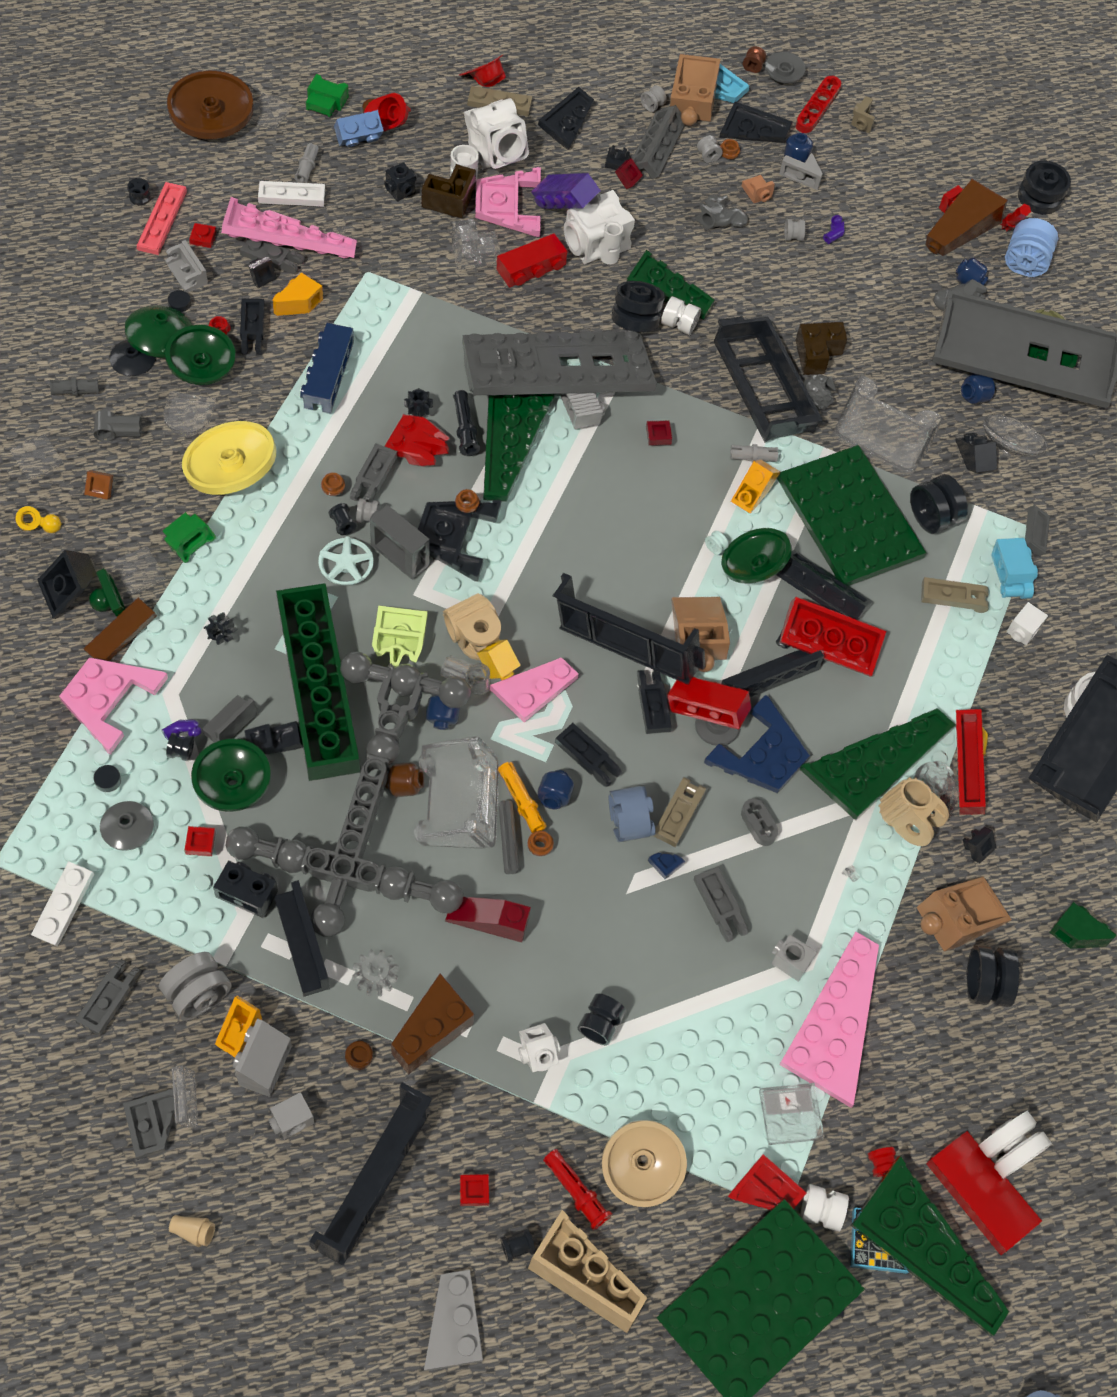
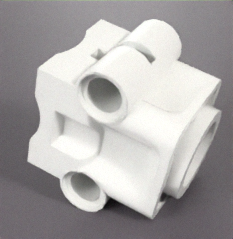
M511 98L499 100L487 106L464 112L469 135L468 143L469 146L477 150L478 163H481L482 170L489 167L494 169L527 158L529 150L525 121L517 115L516 106Z
M614 190L601 195L598 193L583 209L567 210L566 222L564 224L565 239L572 253L579 256L584 264L601 259L606 264H615L619 260L621 252L631 249L630 235L634 228L635 219L630 212L622 208L619 203V197Z

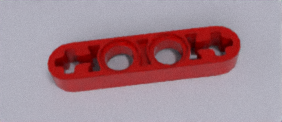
M827 76L819 85L797 117L795 126L799 132L810 133L813 131L840 91L842 83L838 77ZM823 96L826 97L828 100L823 101L820 100L818 97ZM810 109H816L819 113H813Z

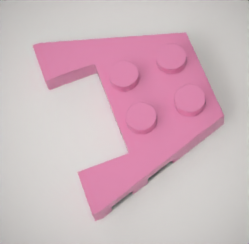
M541 167L533 168L531 172L526 173L523 170L516 171L515 175L506 177L501 174L477 179L475 218L540 237V216L518 215V187L535 188L541 182Z
M89 658L59 697L80 723L82 722L90 731V734L101 743L106 752L111 754L123 739L124 734L122 731L105 723V719L132 684L156 695L168 677L167 673Z

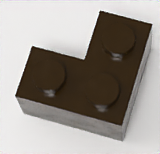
M456 164L449 179L428 174L422 187L421 207L463 218L476 189V170Z
M843 322L799 325L795 341L803 375L825 374L830 359L829 356L843 354L847 342Z

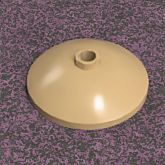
M651 1120L633 1121L620 1127L607 1141L602 1155V1172L609 1189L623 1202L637 1207H651L670 1199L683 1183L687 1169L686 1153L680 1139L667 1126ZM640 1155L647 1157V1161L644 1164L637 1163Z

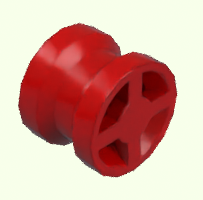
M894 1147L880 1148L867 1154L869 1160L873 1162L874 1168L872 1172L874 1177L885 1176L894 1163V1156L896 1154Z

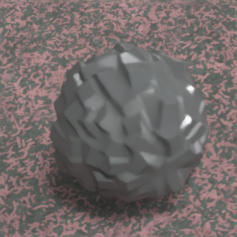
M821 374L812 375L803 382L817 410H825L835 401L831 396V391H836L832 377Z

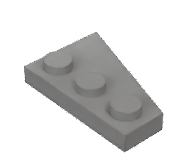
M470 1270L441 1274L424 1371L483 1362Z

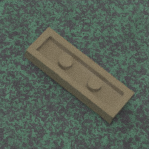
M471 86L467 106L481 108L493 102L511 98L516 106L517 115L529 116L532 96Z

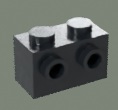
M229 860L213 886L216 898L261 918H264L274 900V896L278 892L277 882L271 875L265 872L259 874L252 871L248 865L242 862L234 863Z

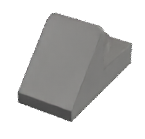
M811 153L805 163L786 155L782 161L779 175L818 190L823 173L814 155Z

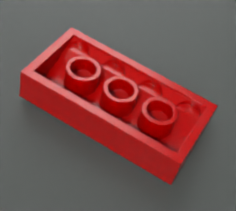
M795 597L791 601L786 615L780 643L809 654L821 650L824 655L823 659L871 677L886 631Z
M968 1131L926 1163L1000 1255L1007 1252L1042 1222L1009 1180L1001 1177L994 1167V1162L987 1158L979 1144Z

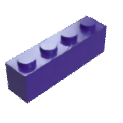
M589 173L552 174L542 180L531 193L535 197L536 204L544 209H583L601 190Z

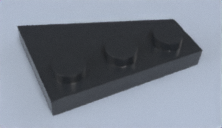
M578 87L540 118L538 126L569 150L593 105L594 99Z
M734 102L719 138L785 143L793 121Z

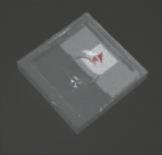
M815 1083L760 1088L759 1094L768 1145L823 1140L824 1133Z

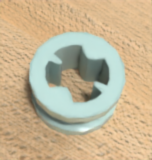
M714 531L711 533V536L705 538L707 548L715 555H719L722 553V550L729 546L726 537L719 531Z

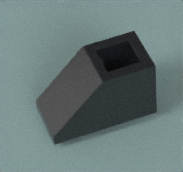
M966 433L964 437L955 439L968 470L978 473L997 469L996 442L987 439V436H978L977 433Z

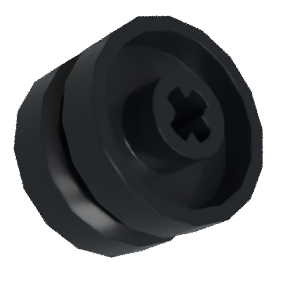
M1044 160L1032 163L1027 168L1018 190L1020 203L1022 205H1029L1031 212L1046 215L1058 211L1071 185L1069 172L1063 166L1052 161Z
M626 281L619 284L616 288L615 304L611 315L613 322L617 326L633 332L644 333L657 329L661 319L660 311L665 299L664 292L659 287L642 281Z
M942 474L929 482L926 481L913 487L911 490L910 504L912 512L919 525L928 533L935 534L948 528V526L960 523L968 515V504L963 489L956 479L950 475Z
M973 946L968 958L966 973L967 994L970 1003L987 1005L992 1000L996 1006L1011 1007L1017 997L1020 974L1019 960L1015 949L998 947L993 952L991 947Z

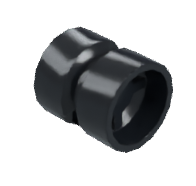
M597 993L588 1006L591 1012L584 1014L577 1028L585 1038L596 1044L607 1046L616 1032L614 1026L620 1024L626 1009L614 998Z

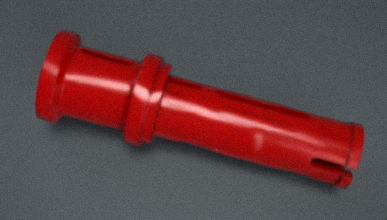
M554 1149L545 1156L543 1161L575 1200L577 1211H582L590 1221L591 1229L594 1231L607 1222L613 1215L611 1211L605 1210L598 1201L596 1192L588 1190L574 1170L564 1160L558 1149Z

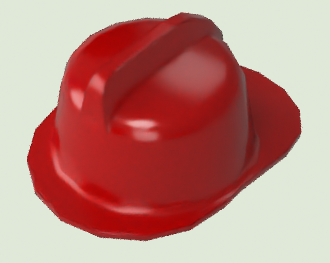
M503 55L488 64L463 72L459 76L470 73L479 85L484 87L494 86L506 77L500 57Z
M394 92L372 100L364 113L378 110L384 132L402 126L407 121L411 108L407 106L400 94Z

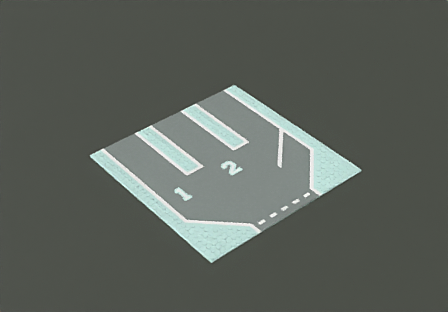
M367 272L334 322L336 325L353 328L354 344L331 414L322 412V405L315 404L313 410L305 409L303 398H300L301 387L307 383V369L313 365L311 358L267 428L276 445V458L271 469L253 485L224 496L207 523L215 534L216 539L212 542H206L191 554L188 562L181 564L153 609L157 616L137 634L120 661V664L165 672L168 679L156 695L132 684L104 722L122 731L124 737L111 754L106 752L101 743L81 723L0 851V868L52 891L56 887L68 861L94 872L95 875L80 902L81 904L194 954L204 951L209 952L217 964L391 1041L398 1035L441 973L474 1013V1024L433 1055L431 1059L608 1137H611L623 1125L633 1121L651 1120L661 1123L671 1129L680 1139L687 1158L686 1171L727 1190L732 1191L763 1154L798 1184L830 1095L779 1064L855 932L879 945L876 971L921 846L907 842L895 831L894 827L884 821L881 813H879L880 807L878 805L881 803L880 799L855 821L800 769L777 794L748 782V779L736 774L730 775L725 773L724 769L714 765L712 767L704 763L705 758L716 746L706 743L699 737L695 728L696 718L670 711L667 695L676 680L662 673L660 675L665 687L672 729L671 732L646 734L638 691L637 671L644 670L646 683L649 685L653 684V670L560 630L561 622L557 598L552 597V595L562 583L561 575L563 573L572 576L575 599L675 641L672 597H720L728 623L730 639L727 659L715 660L712 670L708 672L697 670L693 676L710 682L721 684L723 679L797 651L798 649L791 646L783 649L776 644V640L783 629L791 601L798 597L819 606L822 605L776 575L768 580L753 584L738 583L729 579L721 565L722 555L725 550H722V553L719 555H715L707 548L705 538L711 536L712 532L719 531L726 537L728 544H730L740 535L754 529H777L787 535L792 551H797L835 576L777 479L752 513H748L731 502L753 462L751 460L730 459V450L732 444L740 446L757 444L759 447H778L777 462H764L780 472L836 452L794 435L775 437L764 443L752 419L659 383L656 384V391L597 393L596 398H598V402L601 401L604 406V415H602L598 426L591 425L581 429H574L560 394H556L507 502L502 501L496 523L471 518L461 554L484 559L478 582L473 581L430 555L429 566L412 580L371 546L369 521L356 522V530L348 535H340L336 531L337 526L334 519L330 518L328 512L333 506L345 503L350 508L349 514L351 518L356 521L359 499H364L368 488L362 487L357 500L350 499V493L356 483V477L374 445L377 443L385 446L403 414L408 415V408L404 407V399L408 398V391L412 392L418 388L425 392L429 391V398L433 399V407L429 408V415L425 414L422 417L429 420L449 437L445 441L449 447V453L435 455V465L429 466L412 465L408 463L406 458L397 457L379 491L376 492L373 501L380 502L379 510L389 505L417 529L427 502L455 501L456 496L462 490L469 489L477 494L481 503H492V501L483 500L489 395L473 396V393L469 390L464 366L462 338L463 335L474 333L480 335L529 333ZM559 357L561 366L580 365L578 357ZM593 358L595 366L609 365ZM459 390H464L468 393L472 423L477 428L476 440L480 445V451L472 456L462 455L459 451L461 443L456 433L459 424L453 394ZM670 420L672 444L648 446L647 421ZM872 466L926 551L923 559L850 585L851 588L873 601L870 608L863 612L858 621L886 631L872 676L869 677L823 659L818 671L750 697L751 709L740 727L737 738L723 747L738 759H741L769 729L750 714L752 708L765 695L770 698L810 755L806 763L815 762L821 759L822 756L831 755L843 750L848 745L877 733L886 732L893 726H900L910 722L912 718L936 708L956 724V710L971 709L1011 597L1002 598L1000 593L1002 583H1000L991 556L997 539H1025L1026 525L967 502L968 515L964 521L948 526V528L935 534L928 533L917 522L910 504L911 490L919 484ZM328 473L339 474L345 481L344 491L336 496L324 493L321 488V482L325 475ZM346 536L361 541L373 554V567L370 574L361 582L353 585H339L329 581L321 573L318 563L320 551L328 543L336 539L345 538ZM343 543L333 546L328 552L341 554ZM351 544V553L353 555L366 553L361 547ZM323 558V567L326 573L329 574L335 567L336 562ZM369 560L356 563V568L361 576H363L368 569ZM340 572L334 578L344 582L355 580L349 572ZM924 577L987 586L989 588V595L986 598V601H988V611L978 613L973 609L921 602L922 581ZM326 583L340 661L351 652H362L370 658L372 664L388 667L390 664V653L377 657L372 646L378 606L427 611L424 644L417 662L414 663L410 661L409 656L403 655L399 665L410 664L416 667L420 674L427 672L428 678L444 681L451 676H459L469 684L471 689L468 702L460 707L458 723L449 726L448 730L433 728L434 724L427 721L428 699L433 695L422 692L417 716L413 720H408L405 725L403 734L399 738V754L390 765L411 762L416 764L424 773V787L420 789L417 795L407 797H395L385 787L362 859L372 861L379 867L385 865L386 869L389 867H401L409 874L414 872L416 881L435 885L442 880H451L460 886L463 897L507 900L529 906L531 909L527 928L521 943L445 922L447 913H440L435 910L429 900L410 896L407 903L404 902V898L390 900L384 897L381 892L377 894L376 891L367 892L347 886L340 906L345 917L344 926L341 931L330 937H323L315 932L328 974L330 989L303 997L275 900L272 901L264 918H261L216 898L213 886L229 860L234 863L242 862L248 865L254 872L259 874L265 872L274 877L278 888L276 895L292 891L291 882L299 880L310 919L315 908L325 903L331 882L315 878L310 873L305 875L302 871L288 873L280 867L275 868L272 864V859L254 855L246 860H238L227 852L225 846L226 837L231 830L237 827H248L255 831L260 840L277 844L279 837H282L285 842L288 840H298L306 846H311L312 849L322 848L335 852L363 764L367 761V744L376 735L375 729L379 728L378 718L380 710L377 696L382 682L368 678L362 683H351L344 678L358 749L360 773L309 781L303 747L285 752L265 754L271 770L269 787L257 803L240 811L225 812L213 809L204 804L193 789L191 771L194 761L201 751L214 742L201 732L200 735L194 737V748L189 761H183L180 757L168 758L166 756L168 740L163 735L162 729L177 720L184 719L196 720L202 730L237 695L245 701L252 698L256 704L257 715L232 739L246 741L244 730L265 724L276 727L294 721L298 722L276 591ZM477 593L483 595L494 606L501 622L499 639L508 640L521 665L513 670L514 675L512 676L562 658L578 673V679L526 722H523L490 690L491 684L502 680L500 678L490 679L481 660L469 658L461 650L458 643L452 641L444 621L443 611ZM225 612V617L234 618V627L238 630L231 633L233 640L228 643L224 640L223 643L217 645L216 640L207 639L208 634L204 626L210 624L208 617L212 615L217 616ZM391 688L388 698L389 705L398 704L400 707L408 705L412 695L401 696ZM388 723L384 728L393 729L397 724ZM571 723L578 726L596 742L621 768L622 774L616 777L606 770L604 764L600 767L611 780V784L608 787L601 785L594 778L593 774L590 775L555 743V738ZM956 725L948 735L889 790L902 780L910 777L911 779L917 778V780L923 781L939 797L957 748ZM182 732L179 735L180 737H186L188 732ZM506 762L514 764L530 797L538 804L537 809L547 825L543 831L549 833L553 838V849L545 856H536L528 849L527 842L532 834L524 817L519 815L517 811L518 806L504 779L498 772V768ZM103 765H112L120 773V786L112 792H102L94 783V773ZM374 769L369 773V775L372 777L379 776L382 771L379 769ZM562 770L574 782V789L570 801L565 807L557 810L549 809L538 798V788L545 773ZM683 777L691 780L690 783L698 787L701 785L707 788L676 848L654 836L617 842L613 829L618 827H615L614 821H611L608 795H610V791L645 786L647 797H651L653 803V812L649 813L650 820H653L656 828ZM232 780L228 784L235 785L237 781ZM685 792L684 795L693 798V795ZM366 793L361 799L364 801L371 800L374 794ZM754 798L762 801L777 825L778 835L773 844L769 846L758 844L743 821L741 810L748 799ZM502 800H510L513 803L519 868L516 874H505L499 818V802ZM133 801L142 804L150 811L154 823L153 832L150 838L136 849L127 851L114 849L101 836V818L111 806L119 802ZM750 807L748 813H754L757 817L758 810H753ZM358 817L353 823L361 825L366 821V818ZM125 819L121 821V824L126 825L130 820ZM915 825L911 827L914 832L920 833ZM188 826L215 828L216 834L212 857L185 855L184 849ZM762 827L761 835L766 834L769 837L771 832H766ZM350 841L346 844L345 848L355 849L359 843ZM537 842L536 846L544 847L545 844L543 842ZM656 853L675 854L684 859L685 864L668 878L664 879L648 862V858ZM316 859L312 866L316 868L321 867L325 860ZM341 866L337 873L346 874L350 871L351 867ZM718 867L741 910V916L748 929V934L741 936L734 925L733 919L728 920L727 923L733 933V940L730 942H726L723 938L719 926L716 925L693 880L695 875ZM845 868H847L852 874L849 875ZM368 872L363 876V880L371 881L376 877V874ZM789 935H792L817 952L799 982L772 965L776 956L772 953L773 949L780 939L785 942ZM786 953L790 960H798L795 954ZM597 993L614 998L626 1009L620 1024L614 1026L616 1032L607 1046L590 1041L577 1028L584 1014L591 1012L588 1006ZM545 1023L553 1037L556 1036L560 1046V1052L557 1053L559 1064L551 1066L546 1071L532 1072L527 1063H522L518 1048L522 1047L519 1031ZM810 1088L813 1111L766 1115L763 1092Z

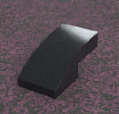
M297 721L276 727L265 724L244 730L246 741L256 745L264 754L285 752L303 747Z

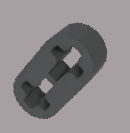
M754 798L748 799L741 810L742 819L754 840L762 846H769L774 843L778 835L777 825L762 801ZM750 807L753 810H758L757 817L754 813H748ZM762 827L766 832H771L769 837L766 834L761 835Z

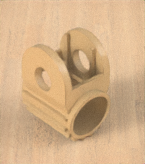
M477 593L443 611L445 625L450 638L454 643H458L461 650L469 658L480 660L477 652L500 640L501 622L491 602L483 595Z
M909 777L906 780H902L883 795L880 799L881 803L878 805L880 807L879 813H881L884 821L894 827L895 831L907 842L916 846L928 845L934 837L932 827H941L949 819V811L945 803L923 781L917 780V778L911 779ZM915 825L920 833L914 832L911 827Z

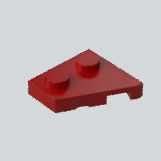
M763 1154L728 1197L732 1200L768 1210H773L785 1199L794 1209L807 1192Z

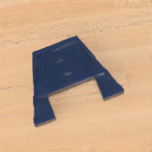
M765 695L752 708L750 713L769 728L741 759H738L725 747L718 744L705 758L704 763L710 767L714 765L724 769V772L730 775L736 774L748 779V782L778 794L799 771L801 765L808 761L810 755L770 698Z

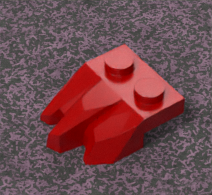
M403 414L385 447L397 451V457L406 458L409 464L429 466L435 465V455L449 453V447L445 442L449 437L426 418Z

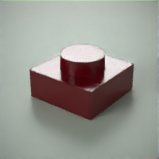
M632 158L626 160L615 171L626 189L631 188L643 176Z
M670 420L647 421L648 446L672 444Z

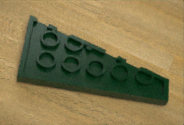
M556 394L489 395L483 500L507 502Z
M936 708L912 718L910 722L900 726H893L886 732L877 733L848 745L843 750L831 755L822 756L821 759L815 762L803 764L800 771L856 821L948 735L956 724Z
M898 1156L850 1226L988 1335L995 1336L1009 1314V1310L990 1283L986 1282L979 1272L972 1257L968 1256L963 1249L960 1240L935 1204L931 1203L921 1189V1184L912 1176L905 1166L906 1163L902 1157Z

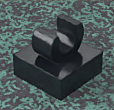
M612 145L611 148L609 147L605 168L617 170L629 159L630 152L625 147L623 150L615 149V145Z
M266 256L261 260L257 258L249 262L250 274L257 288L277 279L272 260Z
M983 827L980 831L972 830L971 840L962 839L965 849L971 853V858L979 864L996 849L993 830Z

